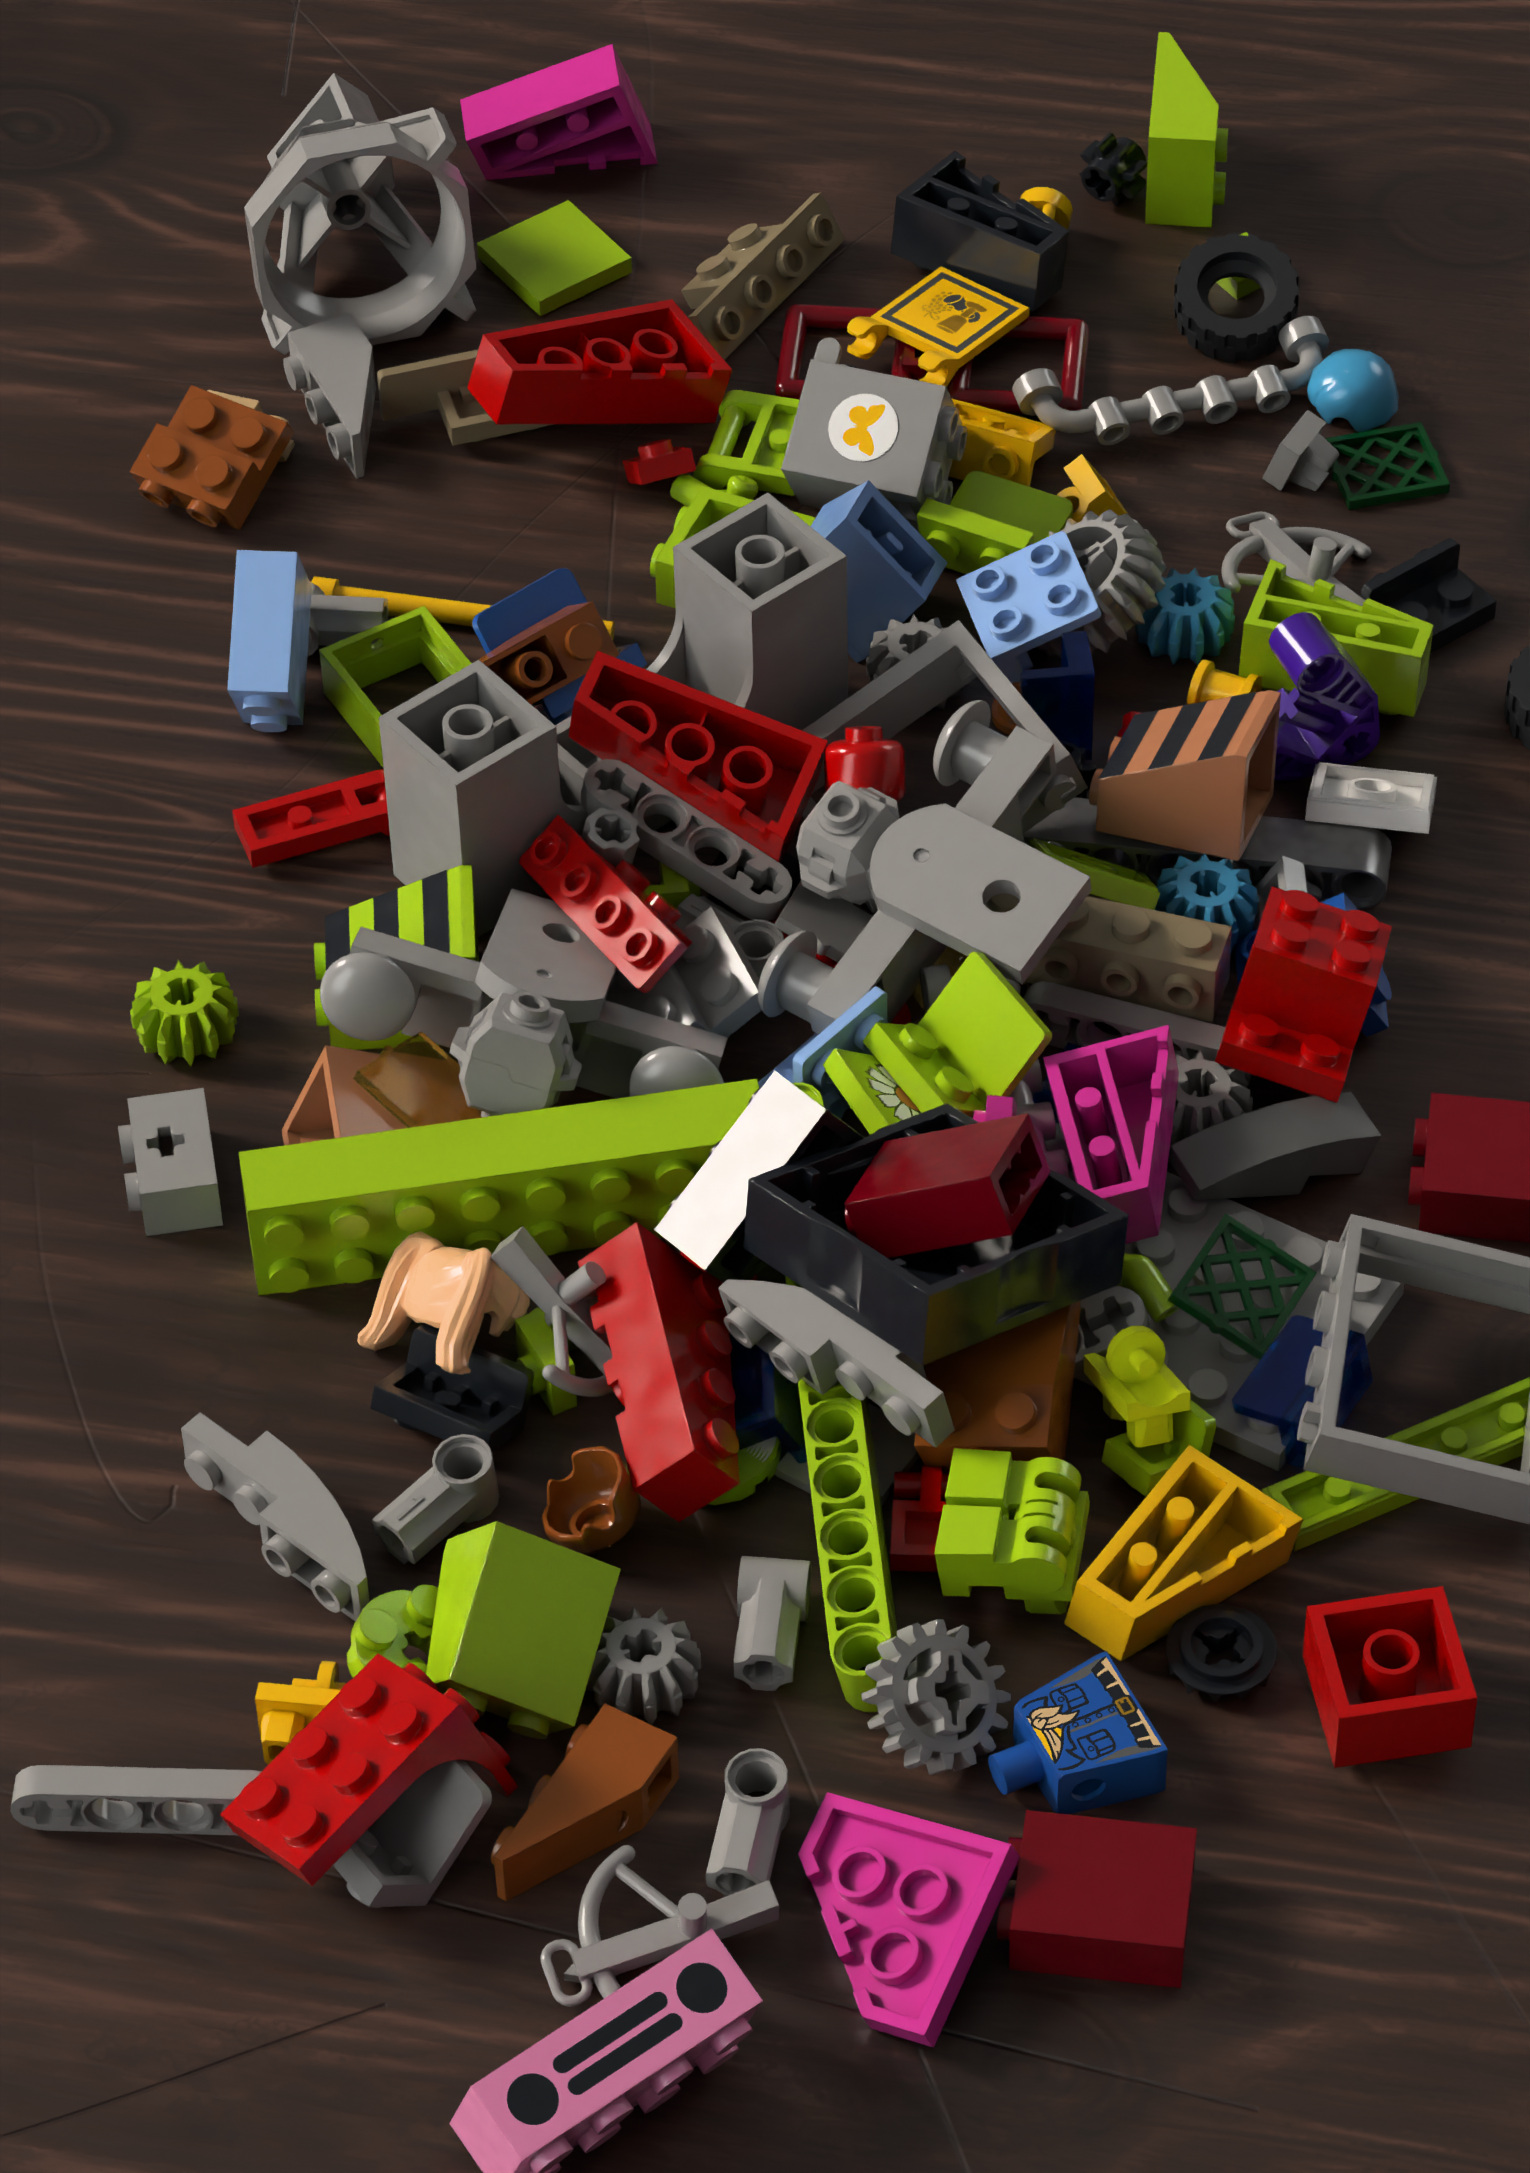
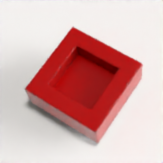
M663 439L637 447L638 457L623 460L627 481L631 484L644 485L696 471L692 449L689 447H673L671 439Z

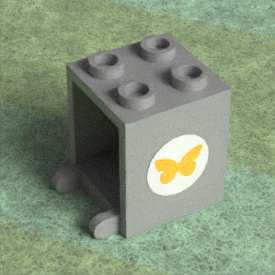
M830 337L824 338L817 345L814 360H810L781 470L800 505L818 509L869 480L914 528L918 529L917 514L927 498L947 505L951 502L953 483L948 481L950 468L953 460H961L967 441V427L962 426L959 409L955 407L946 386L839 364L842 349L838 341Z

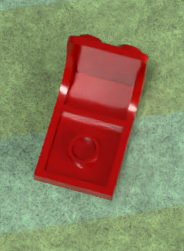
M377 1653L353 1679L342 1687L340 1692L321 1712L293 1737L291 1742L272 1762L243 1788L241 1793L223 1810L220 1816L234 1833L313 1886L418 1777L441 1763L464 1760L486 1785L507 1798L518 1788V1785L505 1768L511 1762V1758L492 1737L482 1731L479 1733L474 1723L480 1716L460 1693L449 1688L442 1694L434 1682L416 1665L409 1662L402 1669Z

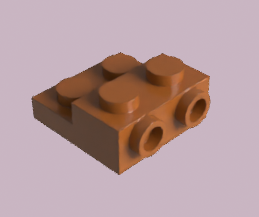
M191 385L168 427L156 423L129 472L140 486L138 489L139 494L149 502L163 508H168L173 503L186 508V512L191 517L207 526L217 527L218 523L221 522L240 530L292 438L294 431L288 422Z

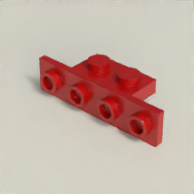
M559 815L554 818L519 859V864L642 993H648L693 943L675 924L682 916L681 913L656 891L653 890L649 896L644 892L651 882L625 859H622L617 866H614L598 854Z

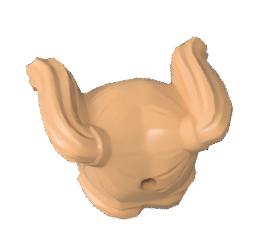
M419 1231L410 1234L394 1250L384 1271L372 1315L368 1324L358 1334L357 1342L363 1348L377 1351L395 1345L404 1335L412 1320L415 1323H425L439 1328L436 1340V1364L452 1374H467L471 1371L468 1367L469 1358L484 1314L488 1313L492 1318L489 1334L499 1337L503 1331H508L513 1326L515 1319L526 1314L530 1304V1297L490 1258L492 1253L487 1248L472 1251L445 1247L438 1239Z

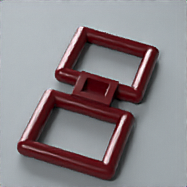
M805 304L790 306L785 317L775 385L776 396L800 400L805 380H799L807 327L847 329L848 323L855 317H871L882 308ZM1029 316L1002 336L1003 338L1065 341L1061 381L1063 398L1058 406L1069 411L1082 409L1089 326L1084 320ZM895 339L891 375L918 381L922 379L928 371L921 369L918 366L919 357L925 352ZM973 359L960 367L947 385L952 399L1008 414H1024L1018 406L1013 391L969 389Z

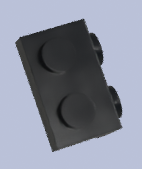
M426 1325L419 1326L412 1333L407 1362L374 1385L370 1409L393 1418L394 1422L403 1428L422 1430L443 1440L461 1434L474 1435L483 1439L491 1448V1452H494L524 1429L534 1380V1372L530 1368L473 1346L468 1364L471 1370L470 1373L463 1375L449 1373L436 1364V1340L439 1331Z

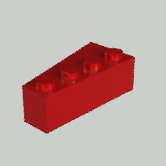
M670 299L483 334L467 389L496 425L715 423L732 369L674 300Z
M600 651L596 652L574 699L568 734L570 739L600 759L619 760L630 765L780 864L819 779L824 751L828 743L825 739Z
M636 1222L579 1260L578 1265L581 1268L589 1261L596 1262L601 1266L606 1277L605 1282L596 1289L599 1302L591 1306L589 1310L594 1331L601 1334L607 1333L613 1357L603 1364L608 1386L612 1387L616 1397L625 1407V1411L615 1417L633 1490L677 1522H681L740 1484L738 1465L739 1441L736 1436L734 1410L736 1395L732 1383L730 1356L732 1344L729 1338V1330L724 1323L727 1312L718 1289L722 1285L721 1281L710 1273L701 1271Z

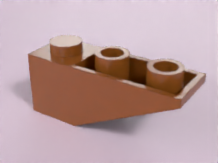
M593 601L564 607L519 632L478 660L532 705L587 674L597 651L613 657H617L620 654Z
M606 1703L589 1726L586 1724L580 1725L573 1733L566 1749L565 1759L552 1776L549 1774L544 1775L536 1784L526 1813L515 1827L507 1826L495 1842L491 1854V1863L495 1866L497 1897L508 1901L644 1829L679 1779L678 1737Z

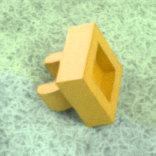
M1082 454L1063 468L1075 487L1065 488L1057 496L1071 501L1073 511L1076 510L1073 513L1072 520L1077 523L1081 522L1085 514L1090 510L1098 516L1109 509L1119 516L1127 513L1107 481Z

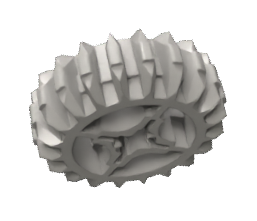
M1111 509L1103 512L1100 516L1090 510L1085 514L1082 521L1078 523L1069 518L1065 528L1061 530L1067 534L1101 611V616L1088 624L1037 646L1039 650L1044 651L1049 657L1058 655L1064 661H1067L1077 654L1086 660L1096 648L1107 653L1111 642L1119 637L1127 640V631L1132 626L1145 624L1142 616L1145 610L1155 608L1158 605L1154 594L1166 586L1161 575L1167 566L1162 560L1161 551L1156 546V540L1147 529H1143L1138 521L1132 519L1127 513L1119 516ZM1049 531V536L1055 534L1054 532Z

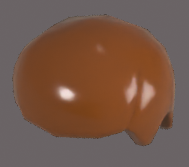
M605 1446L581 1448L573 1452L571 1456L573 1470L562 1480L550 1479L547 1483V1506L542 1514L546 1535L553 1543L584 1555H594L602 1552L620 1541L633 1528L641 1510L640 1494L633 1490L627 1464L618 1453Z

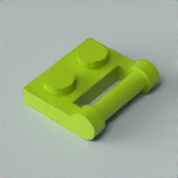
M743 390L728 391L724 395L719 408L721 420L708 453L701 456L698 460L693 476L713 489H723L728 484L729 478L734 475H744L756 481L759 491L794 496L795 494L781 467L800 400ZM751 421H755L756 424L743 457H731L742 427L748 425Z

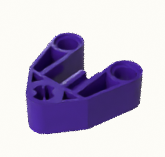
M1301 612L1284 619L1271 633L1269 645L1297 688H1294L1292 691L1281 688L1278 691L1281 692L1274 780H1301L1313 776L1315 765L1319 764V762L1349 765L1365 758L1373 751L1380 738L1378 695L1350 654L1315 615Z

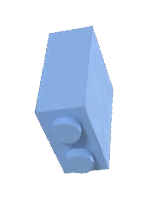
M237 550L227 691L243 723H251V728L257 731L283 732L287 730V725H303L312 586L297 552Z

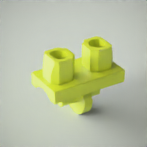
M1130 1326L1122 1329L1109 1343L1106 1357L1096 1353L1083 1355L1084 1374L1102 1393L1103 1410L1111 1419L1127 1422V1438L1135 1447H1146L1172 1441L1173 1413L1191 1410L1190 1391L1164 1363L1166 1351L1163 1341L1152 1329L1145 1326Z

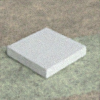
M1319 762V764L1315 765L1307 798L1305 821L1429 834L1437 777H1434V774Z

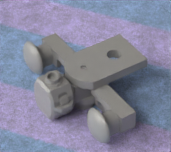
M975 700L960 707L949 718L939 735L934 750L933 769L940 784L950 786L961 779L972 785L955 808L946 803L920 808L899 818L897 800L871 787H859L857 789L841 781L833 783L800 827L796 849L800 864L802 886L827 899L843 898L859 905L873 899L878 910L835 968L815 959L817 937L811 931L802 930L795 932L780 942L766 961L758 984V1002L763 1013L768 1017H776L787 1010L811 1023L812 1031L820 1034L872 988L877 986L887 993V1021L891 1023L920 984V969L933 966L947 946L966 956L971 952H982L1001 974L1023 984L1092 890L1090 876L1024 843L1021 819L1057 772L1054 744L1018 726L1014 728L1008 737L990 729L991 713L989 704L982 700ZM997 894H1011L1020 900L1015 908L1007 912H994L985 906L987 901Z
M513 888L510 891L480 962L360 927L351 945L350 953L332 963L321 981L320 1000L322 1008L331 1023L344 1034L360 1040L377 1041L389 1038L401 1031L402 1034L450 1048L449 1053L458 1059L460 1067L459 1080L467 1106L481 1110V1117L550 1108L558 1102L561 1091L574 1090L575 1086L614 1098H623L724 1083L719 1072V1066L728 1037L606 1001L618 968L555 901Z

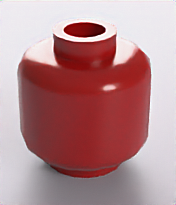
M881 726L846 727L845 739L828 744L824 751L825 793L833 783L841 781L857 789L859 787H871L897 800V803L900 802L906 793L904 746L896 740L883 738Z

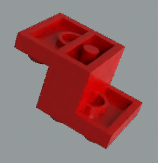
M1272 886L1231 1006L1215 1062L1337 1103L1346 1080L1355 1044L1377 986L1392 926L1379 922L1367 912L1360 910L1345 911L1318 902L1314 896L1304 891H1285Z

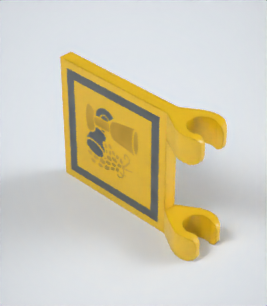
M941 266L871 317L859 316L852 319L848 323L847 332L857 337L853 344L848 345L847 352L867 360L876 353L887 335L925 352L919 357L918 366L928 372L919 381L947 387L960 367L1029 317V307Z

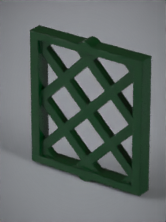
M1422 422L1325 438L1339 453L1352 457L1345 467L1339 465L1337 460L1330 467L1332 480L1337 482L1348 510L1449 493L1450 483L1438 459V451L1433 448ZM1415 438L1420 441L1424 452L1420 453L1406 446ZM1400 439V441H1399L1398 443H1395V442L1390 441V440ZM1362 445V447L1359 450L1352 448L1355 446ZM1374 445L1391 451L1384 460L1367 454ZM1399 455L1416 461L1410 470L1395 465L1393 462ZM1361 461L1377 467L1371 477L1354 470ZM1425 464L1431 466L1436 476L1435 480L1418 474ZM1386 471L1403 477L1397 486L1380 481V478ZM1347 478L1364 484L1358 493L1350 490L1346 481ZM1411 481L1418 483L1417 485L1408 486ZM1372 488L1380 490L1377 492L1369 493L1372 490Z
M1225 1213L1170 1295L1168 1301L1208 1326L1212 1333L1220 1334L1258 1360H1261L1317 1272L1277 1247L1274 1241L1263 1238ZM1231 1234L1236 1235L1256 1248V1251L1237 1252ZM1221 1236L1226 1254L1208 1255ZM1273 1259L1293 1272L1295 1276L1276 1278L1271 1260ZM1260 1261L1265 1279L1246 1281L1241 1262ZM1230 1264L1236 1282L1216 1284L1211 1265ZM1200 1267L1206 1285L1187 1287ZM1298 1286L1285 1306L1280 1288ZM1269 1289L1275 1307L1255 1309L1250 1291ZM1239 1292L1245 1310L1225 1312L1220 1294ZM1209 1295L1215 1313L1212 1314L1192 1301L1190 1297ZM1277 1318L1266 1337H1264L1259 1319ZM1249 1321L1254 1339L1247 1337L1229 1325V1322Z

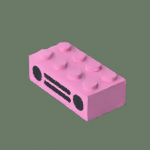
M711 1928L471 2085L449 2124L483 2173H557L562 2168L559 2162L567 2157L578 2144L585 2153H588L614 2136L622 2128L619 2122L626 2118L634 2110L635 2106L639 2105L646 2114L669 2100L681 2089L678 2083L686 2078L694 2070L695 2066H698L703 2074H707L739 2051L737 2044L753 2031L748 2021L763 2000Z

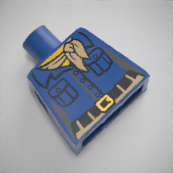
M1107 1651L1093 1656L1020 1699L1014 1706L1013 1741L1015 1746L988 1757L992 1778L1003 1795L1037 1783L1052 1810L1059 1814H1073L1157 1794L1166 1789L1168 1749Z

